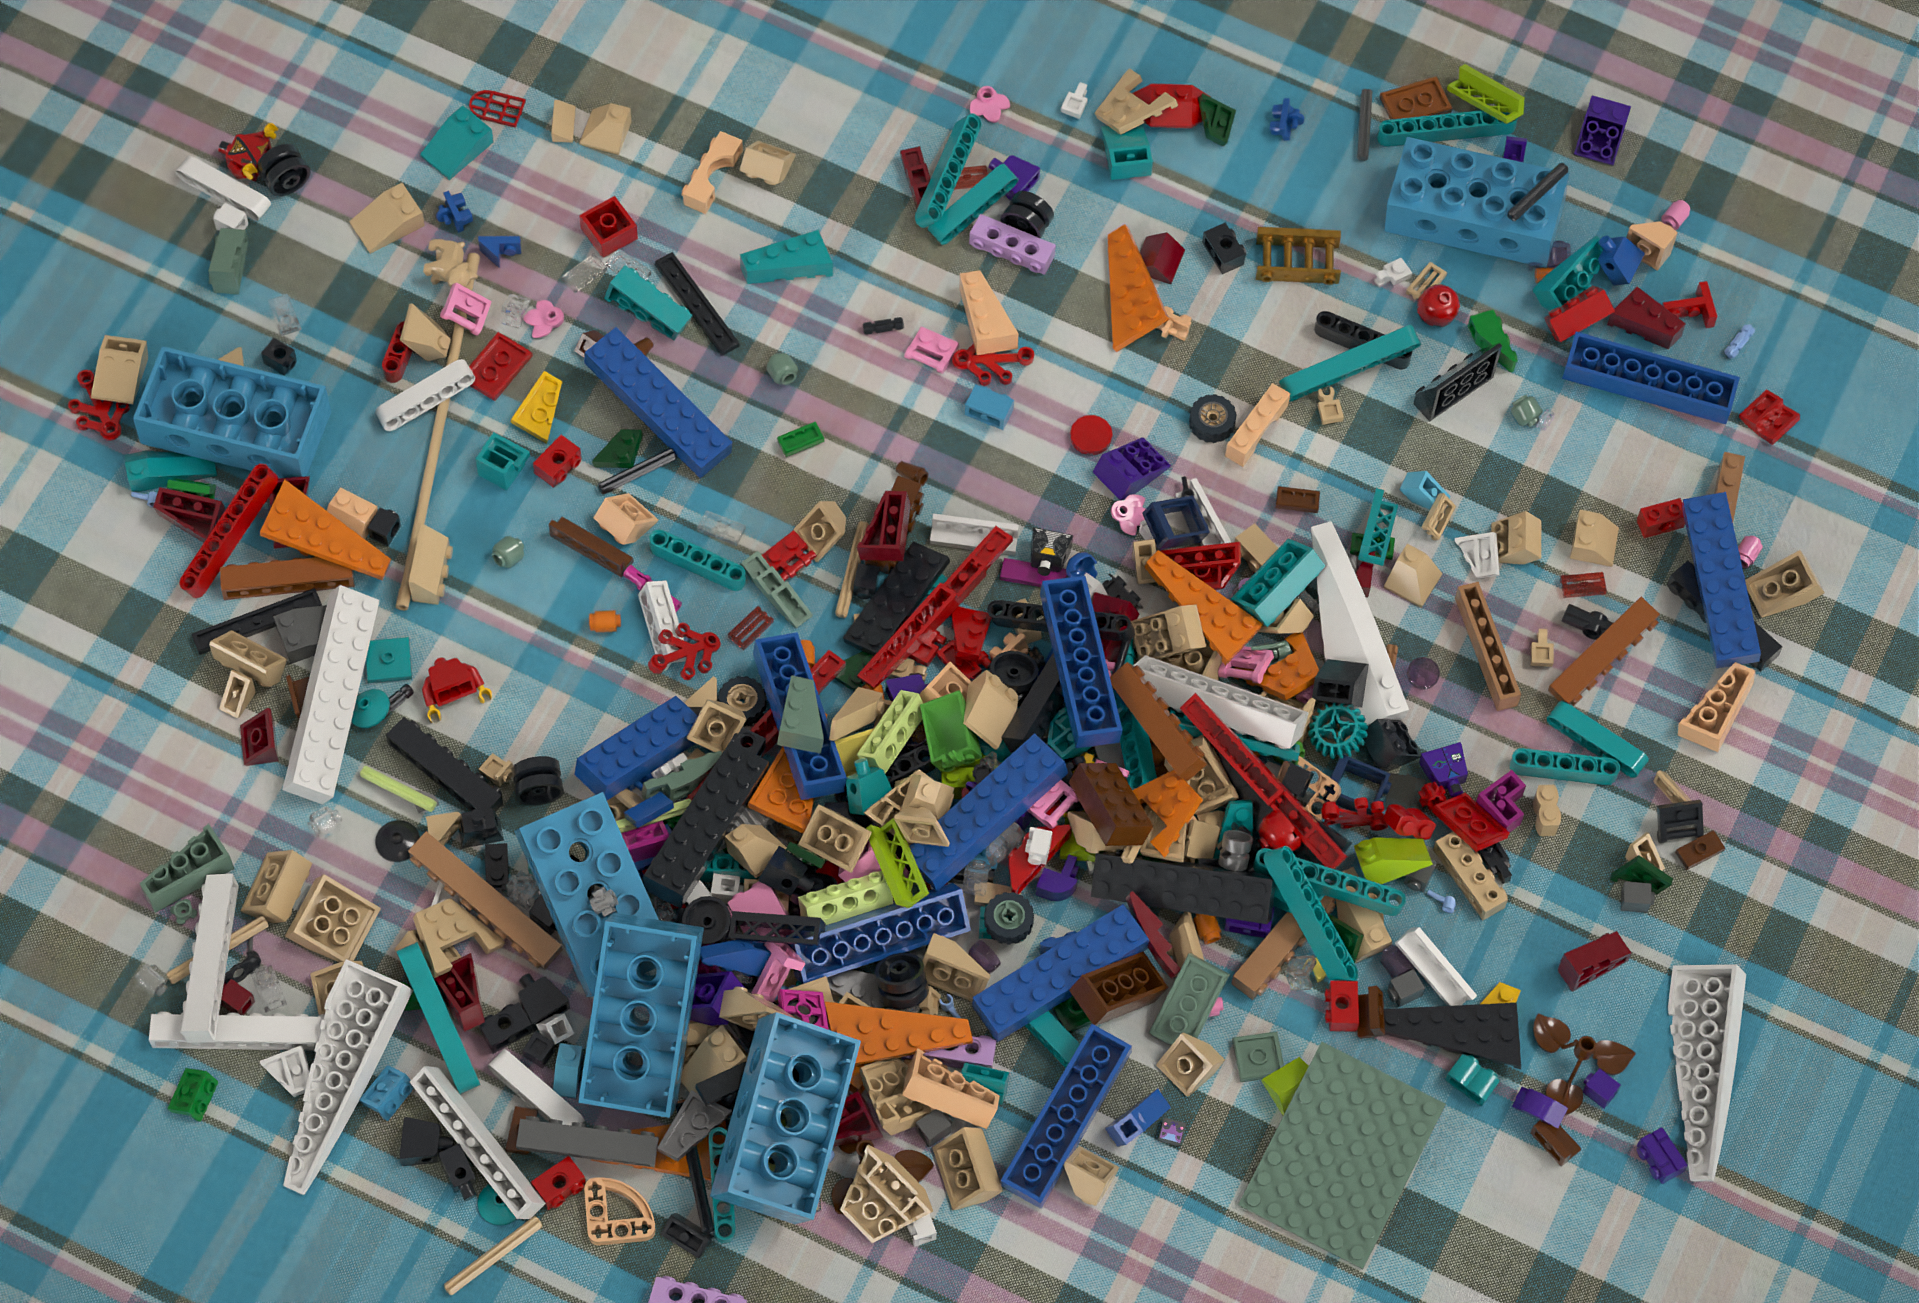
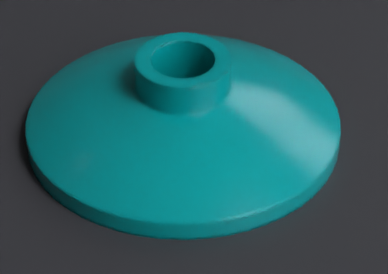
M379 689L364 691L357 696L351 722L359 728H371L379 724L389 711V697Z
M488 1184L483 1188L478 1197L480 1215L484 1220L493 1225L501 1226L514 1222L517 1218L504 1202H496V1199L500 1196Z

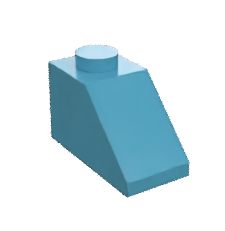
M1427 471L1408 472L1399 489L1412 503L1429 510L1439 493H1444L1449 499L1451 497Z
M559 1044L553 1090L561 1097L576 1099L584 1058L582 1046Z

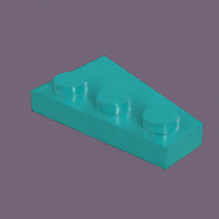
M1251 800L1228 802L1217 840L1218 844L1223 840L1224 833L1232 830L1231 825L1233 822L1239 826L1244 825L1251 832L1250 835L1253 836V802ZM1217 847L1215 848L1213 858H1219L1220 851Z

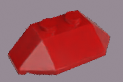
M1149 84L1132 93L1148 105L1165 92L1176 99L1177 107L1173 109L1168 107L1161 111V115L1157 117L1152 115L1143 120L1149 127L1193 128L1201 123L1202 116L1198 98L1202 93L1209 96L1193 85Z
M1240 542L1160 551L1214 590L1224 589L1241 564Z
M1069 824L1057 825L1053 829L1047 826L1037 827L1038 829L1052 831V841L1047 863L1071 837L1072 828ZM1029 832L1023 838L1022 845L1019 848L1015 847L1008 856L1011 892H1015L1018 895L1045 866V864L1034 865L1028 862L1029 853L1025 852L1029 839Z

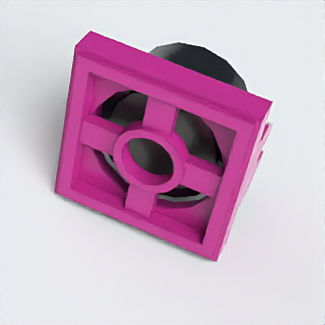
M779 989L777 993L778 1007L798 1020L828 1029L823 992Z

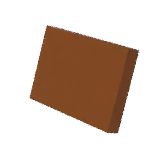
M1437 76L1380 93V99L1390 120L1441 115L1452 112V107Z

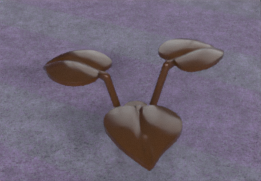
M1540 1013L1535 1018L1533 1034L1536 1043L1541 1049L1549 1053H1555L1560 1047L1568 1049L1575 1046L1574 1055L1578 1061L1568 1082L1562 1079H1555L1547 1085L1545 1091L1546 1096L1568 1108L1565 1115L1576 1111L1583 1101L1582 1089L1577 1085H1571L1583 1060H1588L1592 1055L1593 1059H1597L1598 1068L1606 1074L1617 1075L1626 1069L1636 1052L1620 1043L1609 1040H1602L1596 1043L1590 1036H1583L1579 1041L1575 1039L1574 1042L1567 1044L1570 1041L1571 1033L1569 1027L1564 1022Z
M862 1140L838 1147L846 1154H853L857 1151L860 1165L867 1145L874 1147L872 1140ZM902 1150L894 1157L918 1183L926 1177L934 1166L929 1157L915 1150ZM853 1178L839 1180L832 1190V1200L837 1214L844 1215L840 1209L849 1187L854 1181Z

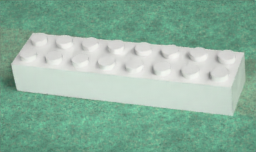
M1146 655L1133 665H1138L1144 671L1145 675L1143 678L1146 682L1150 681L1157 689L1155 694L1158 698L1162 697L1176 712L1183 713L1180 707L1192 695L1197 693L1229 728L1234 729L1236 733L1252 735L1258 741L1275 743V746L1281 749H1290L1303 735L1309 712Z

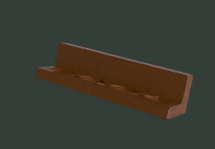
M561 517L558 522L552 519L549 523V532L552 538L621 578L627 567L634 562L633 557L564 517Z

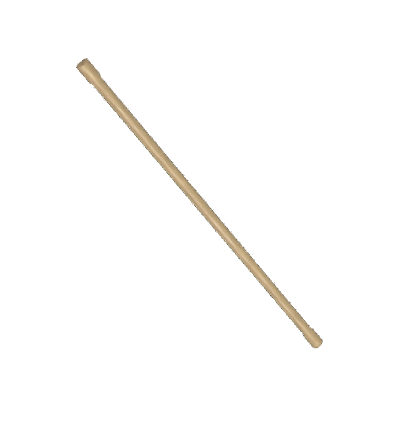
M469 253L466 261L469 263L467 270L477 274L480 261L478 254ZM475 279L469 280L468 285L465 287L472 291ZM458 309L457 314L467 319V314ZM457 323L454 325L446 366L457 361L459 358L465 327ZM450 398L438 404L401 587L398 591L395 606L403 611L409 608L411 598L409 578L420 526L425 524Z

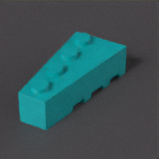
M819 230L740 254V268L747 284L775 282V279L794 280L795 277L807 276L808 279L815 278L817 275L833 276V262Z
M626 265L610 282L604 297L608 302L614 300L619 303L618 308L626 312L629 309L634 312L638 320L651 322L653 329L673 341L689 324L692 314H690L686 307L675 303L670 295L659 291L651 281L643 279L635 269L629 268Z

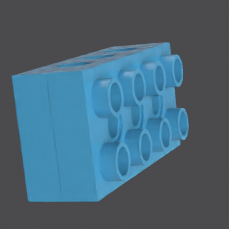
M1407 137L1387 203L1385 232L1547 268L1566 199L1570 173L1561 178L1519 219L1513 222L1507 217L1508 211L1553 169Z
M162 346L133 420L141 444L252 471L258 464H266L278 475V478H293L308 475L329 419L331 408L326 386Z
M603 792L514 831L586 997H592L595 994L605 921L613 913L659 920ZM576 843L584 848L585 858L582 862H575L570 858L569 848L572 844ZM596 885L600 888L605 887L606 891L613 890L618 900V905L614 906L616 911L605 917L602 913L597 915L587 897L589 887ZM650 961L641 963L644 973L656 968Z
M613 913L605 921L578 1103L670 1118L673 1114L679 1096L704 931L703 927ZM644 961L652 962L656 967L657 974L654 976L645 974L641 963ZM635 1007H645L650 1014V1019L647 1021L640 1020L635 1014ZM633 1051L639 1053L642 1056L643 1065L632 1064L628 1059V1053Z
M778 1012L758 1019L710 1197L792 1224L814 1220L858 1055L860 1040ZM793 1068H795L799 1074L798 1083L793 1079ZM781 1112H783L787 1118L786 1127H784L781 1123ZM769 1157L775 1162L774 1172L769 1168Z

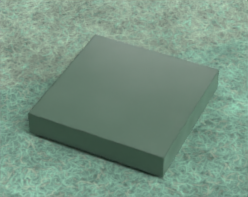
M1277 1031L1232 1038L1240 1083L1261 1080L1284 1066Z

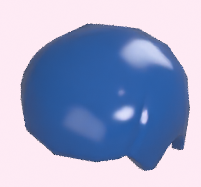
M1087 552L1077 553L1069 559L1066 575L1069 578L1084 576L1088 573L1096 578L1098 572L1095 569V564H1097V561Z

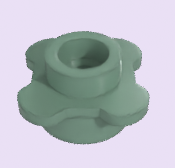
M188 899L177 902L170 909L171 914L176 916V921L180 925L185 924L186 920L197 916V911L192 908L191 901Z

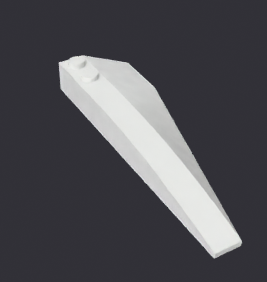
M1330 521L1312 526L1313 549L1325 564V567L1317 576V593L1319 595V612L1325 661L1332 659L1369 664L1363 706L1354 707V709H1360L1361 715H1364L1366 719L1364 723H1367L1368 726L1376 719H1404L1409 708L1368 602L1333 523ZM1340 717L1343 722L1349 721V723H1354L1349 718Z
M345 960L325 1003V1016L320 1024L319 1042H316L314 1050L316 1055L314 1063L311 1064L303 1098V1111L299 1115L298 1122L300 1124L297 1135L294 1137V1150L289 1158L283 1186L302 1195H305L342 1133L378 1065L413 992L408 986L352 961Z
M1737 964L1673 966L1668 1013L1669 1016H1673L1670 1029L1674 1041L1673 1052L1676 1056L1677 1065L1675 1067L1679 1098L1682 1102L1681 1113L1685 1125L1684 1137L1688 1148L1687 1160L1691 1181L1714 1182L1734 1079L1746 974Z

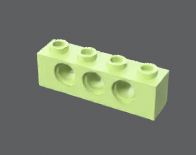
M900 690L857 753L859 759L867 758L869 767L882 768L886 773L923 719L920 708L923 701L918 693Z
M882 871L872 872L869 875L853 878L838 885H830L825 889L809 892L798 897L801 916L821 918L826 925L893 904V897Z

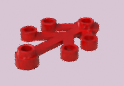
M973 343L967 350L960 349L956 351L952 357V363L957 369H968L979 378L981 385L986 386L991 383V374L988 371H983L976 364L985 365L1000 377L1002 384L1008 385L1012 382V373L1004 370L997 363L1019 362L1024 366H1028L1034 361V351L1030 347H1022L1018 353L996 354L997 352L975 355L976 351Z
M90 370L80 371L77 375L78 383L87 390L94 406L81 403L78 399H72L68 403L69 410L74 414L83 412L100 417L102 423L89 420L86 416H79L76 419L77 427L80 430H87L89 428L99 431L105 440L117 439L122 432L119 423L123 414L130 410L129 404L117 402V409L110 420L108 412L114 401L104 400L102 403L99 399H92L94 374ZM73 405H78L77 408H72ZM121 405H126L125 408H119ZM86 421V424L80 425V422Z
M684 622L679 623L675 633L681 638L687 637L697 642L691 644L674 637L668 629L661 631L658 635V640L662 644L672 645L679 648V650L667 655H653L648 662V667L653 673L660 674L665 670L667 664L686 657L685 665L680 675L684 680H691L695 675L693 667L696 654L699 651H703L702 660L697 666L698 670L703 674L711 670L713 666L710 661L712 652H716L721 645L720 639L716 634L712 632L700 634L690 630L688 624Z
M1365 797L1354 800L1357 812L1341 809L1333 801L1323 803L1321 808L1322 818L1327 825L1340 823L1342 829L1369 825L1373 831H1381L1388 828V824L1382 819L1384 813H1382L1384 812V803L1382 801H1375L1370 804L1371 812L1374 813L1372 815H1367L1368 800Z

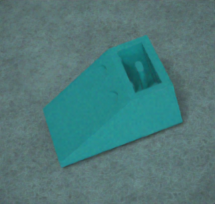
M1143 124L1121 135L1109 126H1101L1111 180L1152 175V154Z

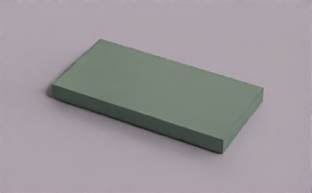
M1189 953L1149 1034L1171 1046L1181 1033H1186L1198 1039L1230 974Z

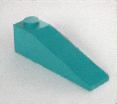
M1598 236L1593 237L1544 276L1534 287L1533 293L1540 304L1548 311L1561 307L1567 301L1591 287L1590 282L1594 274H1597L1601 267L1598 258L1603 248L1599 245L1600 239Z
M145 450L125 455L127 477L132 492L166 487L168 479L173 478L195 481L217 476L215 462L180 453Z

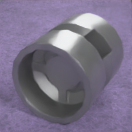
M1237 830L1226 831L1223 835V849L1220 851L1219 865L1231 871L1246 870L1249 861L1248 853L1251 851L1253 840L1252 836Z

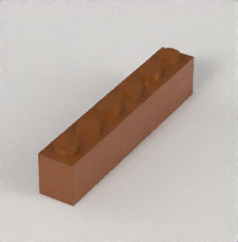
M317 556L306 559L293 558L286 561L272 560L266 563L251 562L246 565L229 564L226 567H220L221 591L224 600L300 593L313 588L316 591L336 589L339 585L347 588L355 587L354 570Z
M1641 596L1550 684L1548 691L1558 701H1564L1575 706L1583 698L1581 694L1586 689L1590 691L1598 683L1596 679L1601 674L1606 676L1613 669L1612 664L1616 660L1620 662L1629 653L1627 649L1631 645L1635 647L1643 640L1642 634L1646 630L1651 632L1659 624L1657 620L1660 613Z
M1126 662L1110 676L1113 688L1177 775L1189 781L1207 765L1203 758L1205 756L1204 752L1197 745L1194 746L1192 744V736L1187 730L1181 729L1179 726L1181 722L1174 713H1169L1167 702L1162 697L1158 698L1155 694L1157 691L1155 686L1150 681L1146 682L1143 678L1145 675L1144 671L1138 665L1133 666Z

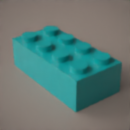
M1288 538L1231 598V601L1268 627L1305 590L1306 586L1320 574L1325 564L1313 548Z

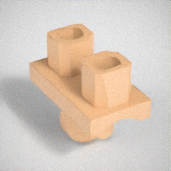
M1164 306L1169 320L1157 327V329L1162 331L1161 336L1167 338L1170 334L1185 341L1191 326V317L1185 314L1179 317L1173 314L1172 308Z
M1009 632L1003 640L1006 647L1003 650L999 647H994L989 652L991 660L998 654L1007 651H1019L1028 654L1027 649L1029 646L1025 641L1026 635L1023 633L1015 635Z

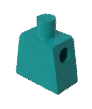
M861 758L854 761L857 773L847 777L846 787L850 813L865 815L863 812L889 793L892 788L882 768L869 767L867 758Z

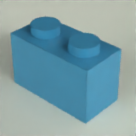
M976 384L965 404L966 416L1004 430L1014 410V400L1008 395L998 394L986 386L981 387Z

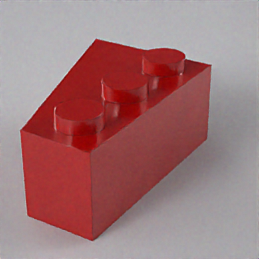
M1592 285L1561 307L1549 311V315L1544 319L1554 339L1562 342L1573 336L1576 332H1580L1612 314L1615 310L1605 290Z

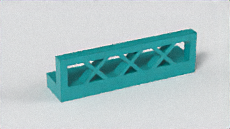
M1376 488L1358 560L1383 566L1398 505L1382 501L1384 490ZM1380 508H1381V509H1385V510H1389V511H1393V512L1390 513V514L1384 515V514L1381 512ZM1384 522L1387 527L1381 529L1377 524ZM1380 536L1384 541L1377 543L1373 538ZM1377 551L1381 558L1368 555V553Z

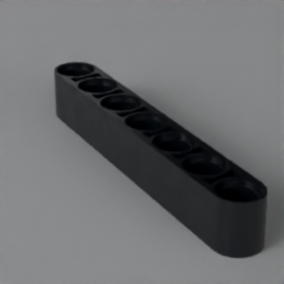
M994 600L987 607L988 615L997 626L1048 632L1042 605ZM1094 611L1101 639L1127 642L1134 637L1135 629L1127 616ZM1023 613L1021 617L1016 618L1018 614ZM1044 616L1041 620H1037L1038 617ZM1106 623V625L1103 628H1099L1101 624ZM1127 626L1125 630L1119 631L1121 627Z

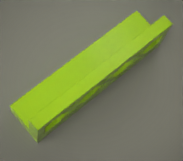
M1466 64L1459 67V79L1447 85V91L1505 124L1524 114L1525 97ZM1463 86L1466 89H1459L1458 87ZM1501 112H1509L1510 114L1506 116Z
M894 818L881 828L873 825L867 827L866 829L872 832L868 840L895 903L907 908L912 907L927 896L929 892L904 835ZM894 828L893 841H890L886 832ZM898 845L903 849L901 859H897L895 855ZM905 864H908L911 868L909 878H905L903 874ZM913 883H917L920 892L913 896L911 893Z

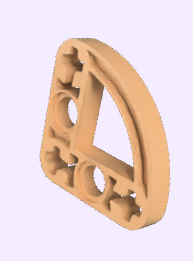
M1299 756L1298 765L1304 769L1308 765L1309 767L1306 770L1310 772L1315 771L1319 776L1316 783L1309 785V788L1315 791V794L1305 806L1306 810L1315 815L1312 812V805L1316 802H1320L1322 805L1325 803L1324 800L1318 797L1320 794L1322 797L1327 794L1326 786H1335V794H1329L1326 798L1333 802H1336L1339 798L1341 788L1336 781ZM1284 761L1279 770L1277 779L1281 783L1290 766V761ZM1322 814L1315 815L1320 820H1323Z
M597 1177L591 1178L586 1182L584 1190L587 1231L592 1244L609 1245L648 1241L654 1237L656 1229L652 1211L638 1191L624 1182L611 1178ZM593 1185H597L599 1188L598 1200H594L591 1190ZM606 1190L621 1194L629 1199L639 1209L643 1217L608 1221ZM595 1206H600L603 1209V1214L599 1217H594L590 1214V1210ZM646 1224L648 1228H651L648 1229L647 1234H643L642 1230H638L642 1229V1225ZM631 1225H635V1235L633 1236ZM619 1226L627 1227V1235L624 1237L617 1236L615 1234L616 1228ZM608 1227H611L612 1238H609L607 1233ZM596 1229H601L603 1233L601 1238H596V1235H594Z

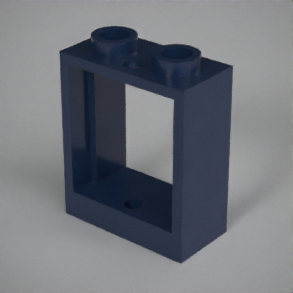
M1193 495L1152 502L1142 512L1153 539H1155L1158 550L1201 543L1210 533ZM1181 511L1191 533L1174 536L1165 514Z
M1343 755V758H1339L1331 779L1340 784L1345 771L1380 785L1373 802L1382 801L1383 794L1388 795L1392 785L1389 782L1390 773L1346 755ZM1334 785L1326 787L1327 794L1323 797V800L1329 802L1326 799L1327 796L1335 794ZM1340 794L1336 800V805L1357 812L1354 804L1355 799ZM1368 805V808H1366L1367 815L1374 814L1371 812L1370 805Z

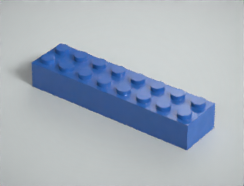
M617 327L585 351L584 364L669 448H672L675 454L700 479L731 453L733 442Z
M1576 332L1562 379L1726 425L1740 377Z
M1722 492L1683 499L1682 511L1716 669L1730 667L1735 662L1741 665L1759 662L1761 651L1727 494Z
M1086 576L1042 581L1040 597L1075 747L1083 748L1119 743L1122 726Z
M798 632L756 639L754 644L753 657L778 732L780 731L791 676L813 680ZM815 682L814 688L824 738L821 754L783 746L801 800L844 792L847 779L834 741L829 740L830 727Z
M1036 734L1032 735L938 820L950 842L949 847L912 843L909 846L922 878L936 891L940 890L1068 774L1065 761Z
M954 883L944 885L938 891L935 889L928 890L929 894L910 908L897 905L893 901L891 905L826 925L825 932H820L818 946L788 944L805 962L802 971L793 969L795 978L802 984L825 976L829 977L882 960L892 954L904 953L928 945L933 933L950 938L971 931L962 888ZM802 931L800 935L804 939H813L814 932Z
M1122 904L975 995L972 999V1007L998 1043L1073 996L1069 989L1083 974L1147 950L1149 938L1125 905Z
M1091 1024L1002 1177V1188L1042 1209L1065 1169V1161L1076 1150L1131 1055L1132 1045Z

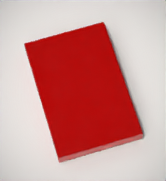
M497 332L469 366L475 376V381L470 386L496 401L532 358V352Z
M1466 792L1434 805L1432 812L1475 852L1507 839L1510 833Z

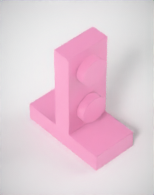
M765 942L764 945L772 954L751 993L763 995L765 1000L774 1002L790 969L802 971L805 962L788 944Z

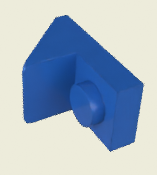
M478 236L480 251L498 268H500V254L509 256L521 254L520 236Z

